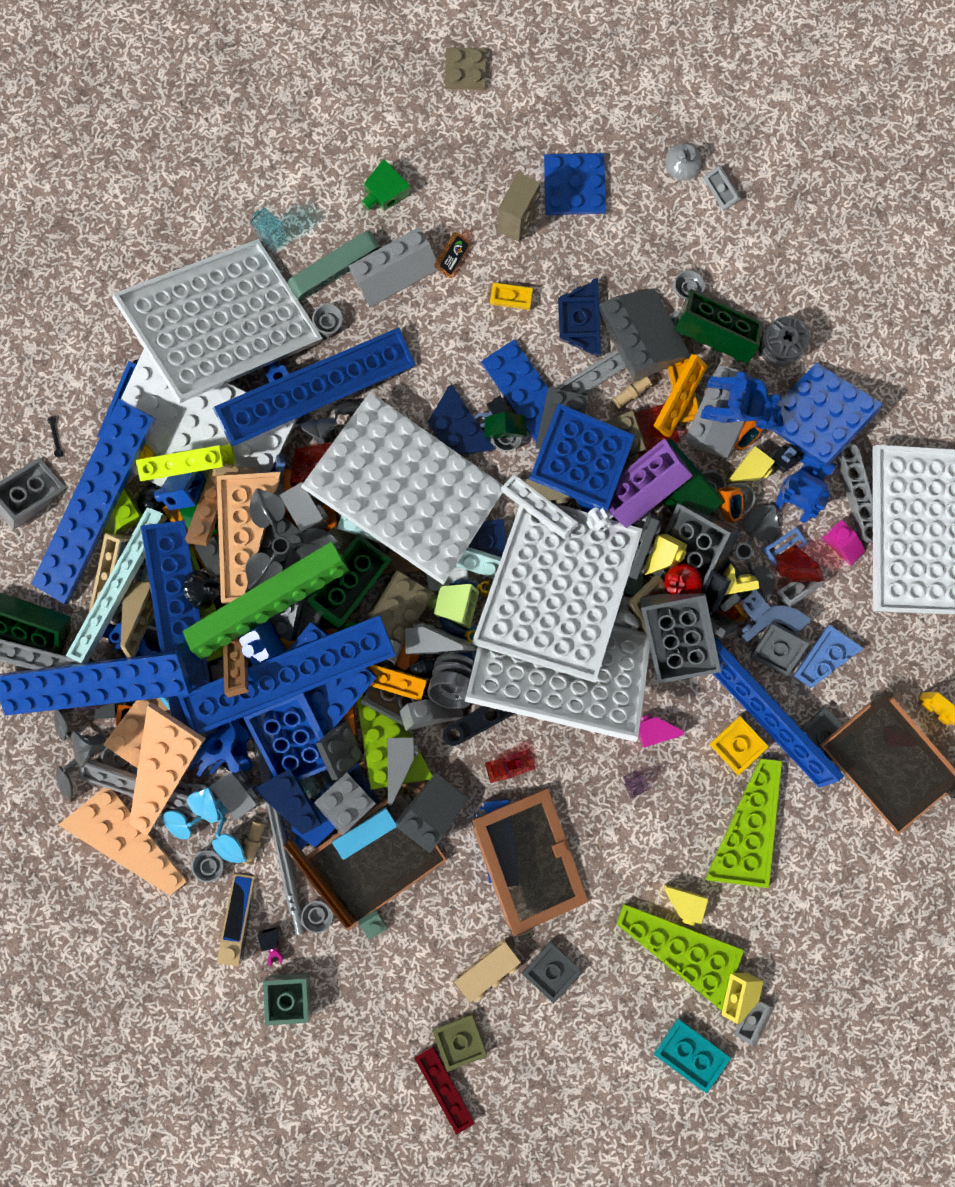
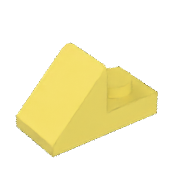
M732 564L723 573L724 576L732 580L725 595L759 589L758 580L754 575L743 574L736 579L735 569Z

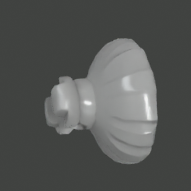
M687 143L677 144L671 147L666 154V170L677 180H691L701 170V154L693 145Z
M622 597L614 626L629 630L639 628V620L630 612V607L627 603L631 598Z

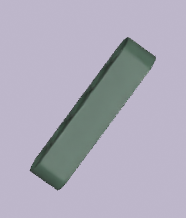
M370 230L365 231L291 277L287 284L299 301H303L304 297L307 295L311 296L322 289L323 285L327 286L339 278V275L348 273L350 271L349 265L382 247Z

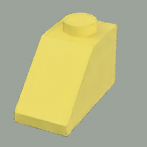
M755 446L726 482L729 484L758 481L762 477L767 478L773 471L771 466L775 461Z
M668 534L658 535L652 552L647 559L643 574L656 573L682 562L686 556L685 549L687 544Z
M664 884L663 889L677 915L683 919L682 922L693 926L695 922L702 924L708 899L703 895Z
M730 973L721 1015L736 1024H740L758 1004L764 981L749 973Z

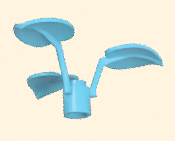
M210 787L189 795L187 799L188 805L192 812L199 816L193 821L187 822L185 815L179 811L170 810L162 814L161 819L166 828L179 839H188L192 835L190 826H193L201 819L211 823L220 821L216 832L217 838L212 841L216 853L229 862L242 863L247 861L238 840L226 833L221 835L222 827L227 820L225 816L229 811L219 798L215 802Z

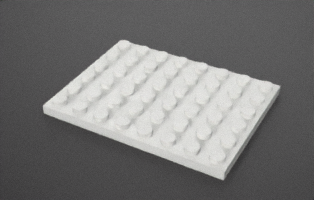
M259 239L113 293L112 297L179 404L321 343L323 339Z
M144 349L121 399L157 419L146 444L156 453V456L218 445H229L230 443L213 407L247 392L228 382L179 404ZM298 418L233 446L238 466L257 468V473L272 472L276 455L281 454ZM135 465L132 472L139 475L138 468ZM210 470L201 471L207 480ZM167 477L151 479L149 481L162 487Z
M369 392L304 481L301 488L435 580L444 584L501 496L503 484Z
M888 445L873 446V612L955 615L954 449Z
M554 503L578 521V526L566 539H563L523 507L519 506L472 645L596 683L643 529L631 525L625 528L620 522L612 520V525L603 532H598L595 529L591 530L586 523L588 521L587 517H589L587 512Z
M613 625L596 683L478 646L465 702L636 742L639 736L650 651L648 636L644 632Z

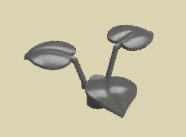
M351 399L334 404L332 406L333 411H335L333 418L309 420L312 418V414L307 413L298 417L294 427L301 426L303 431L313 436L314 440L317 441L318 452L325 454L333 443V438L336 437L337 416L339 414L348 415L355 413L363 401Z
M256 489L251 497L250 516L254 524L260 528H265L271 523L275 536L272 542L274 553L271 558L265 553H257L248 559L246 563V576L250 590L283 571L282 565L274 561L277 554H285L290 547L304 546L302 549L304 558L331 541L340 550L337 540L330 533L319 528L306 530L303 534L304 542L290 543L287 537L279 536L275 522L280 521L284 517L285 504L279 496L261 489Z
M773 505L754 509L745 517L743 529L752 535L747 543L739 544L735 550L730 552V554H735L739 560L746 561L750 572H745L744 574H751L757 578L759 583V589L757 590L766 602L770 600L773 593V575L767 567L762 565L757 566L753 570L749 558L753 554L751 543L754 537L760 541H767L772 539L778 531L779 523L776 507Z
M61 709L55 710L54 713L55 730L62 741H66L67 738L71 739L75 761L64 768L61 766L57 767L56 782L61 794L69 802H73L71 800L73 786L67 774L68 770L76 764L80 768L84 767L90 756L105 750L106 747L103 744L106 741V737L104 734L91 737L89 734L80 735L77 731L70 734L67 719Z

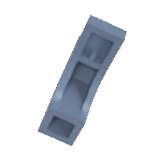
M728 558L721 571V574H723L727 567L730 564H732L735 569V575L737 579L740 575H743V573ZM757 589L737 593L740 597L738 602L754 621L771 608Z
M771 606L755 621L749 616L753 624L750 622L741 629L742 634L738 637L743 643L748 642L763 628L770 625L772 621L794 633H798L812 620L797 609L787 606Z

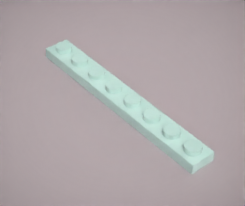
M146 508L67 652V657L79 663H88L145 558L141 526L164 523L167 518L166 515Z
M341 515L337 529L355 535L360 534L362 537L380 542ZM467 547L456 567L495 578L501 557Z

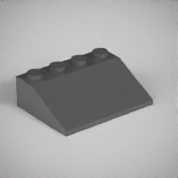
M655 289L618 295L599 304L600 317L634 382L691 356L678 331L674 330L675 325Z
M678 503L664 534H668L687 544L685 549L686 556L679 564L686 563L697 568L702 578V592L711 570H717L721 573L741 531L724 521ZM671 567L644 575V577L651 580L654 576H659L664 582L665 575Z
M705 593L658 594L640 598L658 684L721 672Z

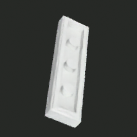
M513 474L501 487V491L563 539H566L578 526V521L526 484L517 475Z

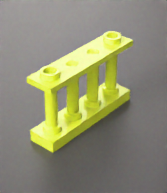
M230 444L136 460L140 481L224 467V464L233 465V463H237L234 447H231Z

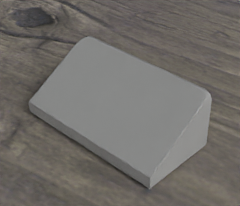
M718 165L703 177L723 211L743 200L723 166Z
M810 569L777 591V597L782 603L791 607L824 585V582Z
M759 1000L758 1004L746 1018L738 1024L734 1035L750 1045L756 1046L775 1007Z

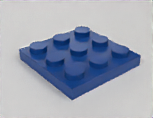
M604 153L544 154L545 215L606 213Z

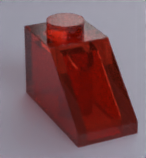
M793 545L775 557L778 574L781 577H786L790 582H821L824 580L820 565L797 545Z
M530 749L485 762L490 783L510 779L535 769Z

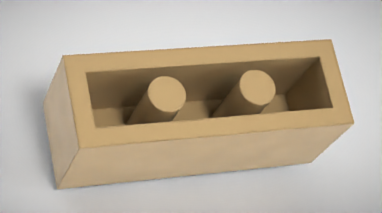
M504 938L454 978V983L470 1003L474 999L477 1002L486 995L485 991L491 986L492 988L497 987L503 981L502 977L507 973L511 975L520 968L521 960Z

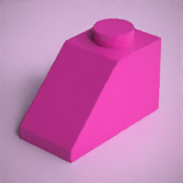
M842 520L834 523L821 537L850 566L865 552L857 534Z
M650 714L641 716L638 737L641 746L644 748L684 735L683 730L658 717H651Z

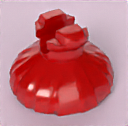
M686 563L671 567L666 573L664 581L667 594L701 593L702 578L697 568Z

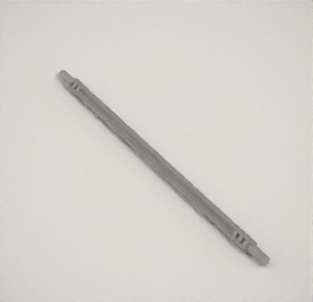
M253 738L262 782L272 778L273 774ZM266 802L289 914L292 915L296 935L304 934L303 925L300 923L302 909L291 858L283 847L287 839L282 816Z

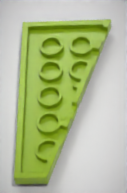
M363 693L357 700L371 790L387 788V739L412 738L409 731H405L404 726L361 704L360 701L364 695ZM419 749L418 756H414L412 765L402 785L426 781L432 777Z
M759 758L705 876V880L769 888L782 761Z
M623 903L616 924L722 1011L730 973L737 972L744 950Z

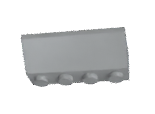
M420 227L348 266L351 276L370 308L440 270L433 250Z
M719 365L714 377H736L740 371ZM708 387L685 437L692 448L728 459L745 422L721 423L700 417L704 406L727 408L729 391Z

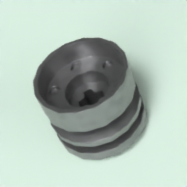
M783 316L777 318L761 337L759 351L762 358L775 367L791 365L802 355L809 344L810 335L808 328L803 321L796 317Z
M455 653L443 654L437 657L432 671L433 676L428 687L429 698L437 705L449 709H462L469 706L470 703L465 702L474 661L466 656Z

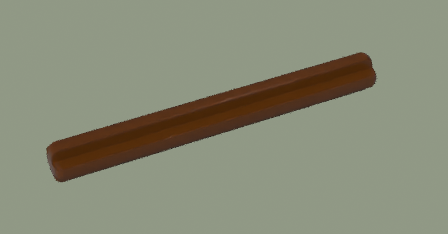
M294 839L288 840L283 845L284 849L345 928L352 926L355 921Z

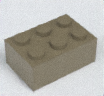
M517 172L498 209V232L518 242L521 237H526L530 229L529 223L531 219L535 220L539 212V198L542 193L539 191V182Z
M393 570L363 622L381 615L390 640H394L403 646L405 643V628H413V624L417 623L434 593L401 572Z

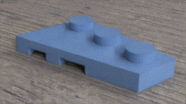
M827 625L793 674V677L809 688H812L864 648L831 625Z

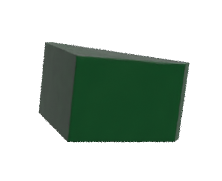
M502 412L484 418L485 439L527 436L525 415Z

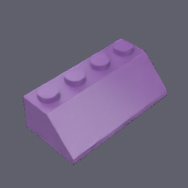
M665 438L620 475L609 510L625 528L636 522L693 476Z

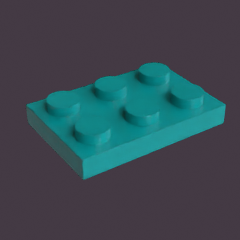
M678 1017L653 1052L657 1058L706 1094L731 1060L727 1053Z

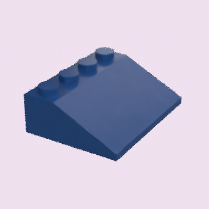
M304 693L243 716L273 776L292 767L300 781L327 770L315 744L324 736V733Z

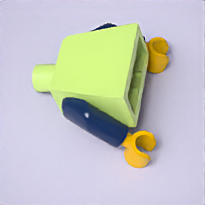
M460 578L448 586H442L438 597L432 596L427 605L429 608L435 609L434 614L449 632L462 638L465 636L467 641L472 643L473 640L469 636L470 634H475L476 631L472 630L469 632L467 629L471 628L479 594L481 596L489 595V591H484L482 587H490V583L483 581L481 584H478L477 581Z

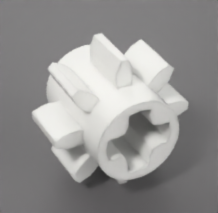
M595 507L588 512L589 517H587L588 521L586 523L591 530L595 529L598 532H603L612 525L613 515L609 508L605 511L603 508Z

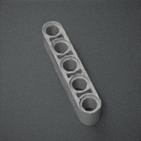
M849 443L836 459L857 535L861 542L871 543L873 542V537L869 538L866 535V529L868 528L873 532V497L859 448L855 444ZM844 450L850 452V459L844 456ZM850 470L856 472V479L850 476ZM855 489L861 491V498L856 497ZM861 509L866 510L867 518L861 516Z

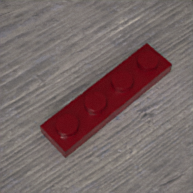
M431 1045L414 1055L416 1063L455 1134L457 1135L474 1125L475 1120L435 1047Z

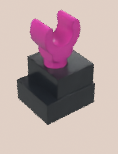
M281 926L261 930L257 935L261 951L269 950V966H272V957L274 956L278 957L280 964H282L284 957L278 949L279 939L282 936Z

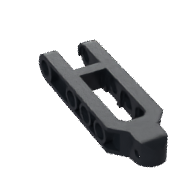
M483 706L447 726L443 732L444 741L450 746L459 745L516 713L495 709L497 712L496 718L488 720L485 717V712L490 707ZM449 730H458L460 733L459 739L451 740L448 736Z

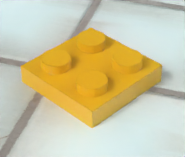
M922 692L918 698L922 702L921 706L931 713L934 711L939 715L938 720L943 724L955 726V705L938 692Z
M741 716L735 718L709 743V746L738 776L769 747Z

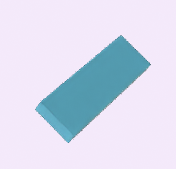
M387 807L348 830L344 835H340L332 840V844L344 860L396 828V822Z

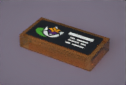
M453 232L434 267L447 278H452L470 248L471 243L458 232Z

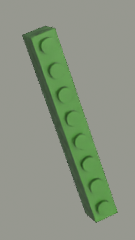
M331 541L185 629L183 633L190 651L200 659L208 657L216 650L228 645L241 635L248 633L254 627L266 622L279 612H283L289 606L303 600L306 596L323 588L324 585L334 579L341 577L349 571L341 553Z

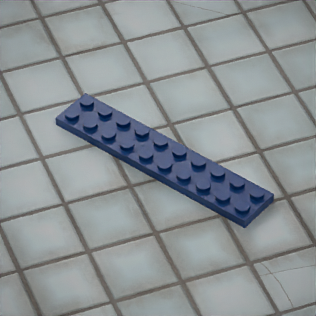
M398 327L213 407V410L230 446L233 447L415 366V362Z
M514 339L482 360L481 364L515 414L526 416V430L535 443H537L548 387ZM575 499L583 512L588 513L595 508Z
M118 399L31 582L33 586L61 603L69 604L136 464V460L157 420L156 418L123 399Z
M185 521L142 525L141 534L160 653L181 651L193 690L210 683L207 658L200 659L190 651L183 633L185 629L200 621L199 609L192 607L187 602L183 590L185 577L193 571L189 546L185 540L187 535ZM178 696L167 697L170 715L190 728ZM218 727L201 734L218 731Z
M381 615L248 667L249 692L228 698L224 693L223 677L193 689L189 695H181L178 698L190 728L201 734L394 657L396 653Z
M714 637L721 672L714 673L713 675L818 788L839 782L844 777L839 767L826 757L824 751L811 741L809 735L797 726L795 720L783 711L780 704L768 695L765 688L758 684L751 676V673L739 664L736 657L725 649L722 642L717 637Z
M181 651L0 674V702L5 716L189 695L192 692Z

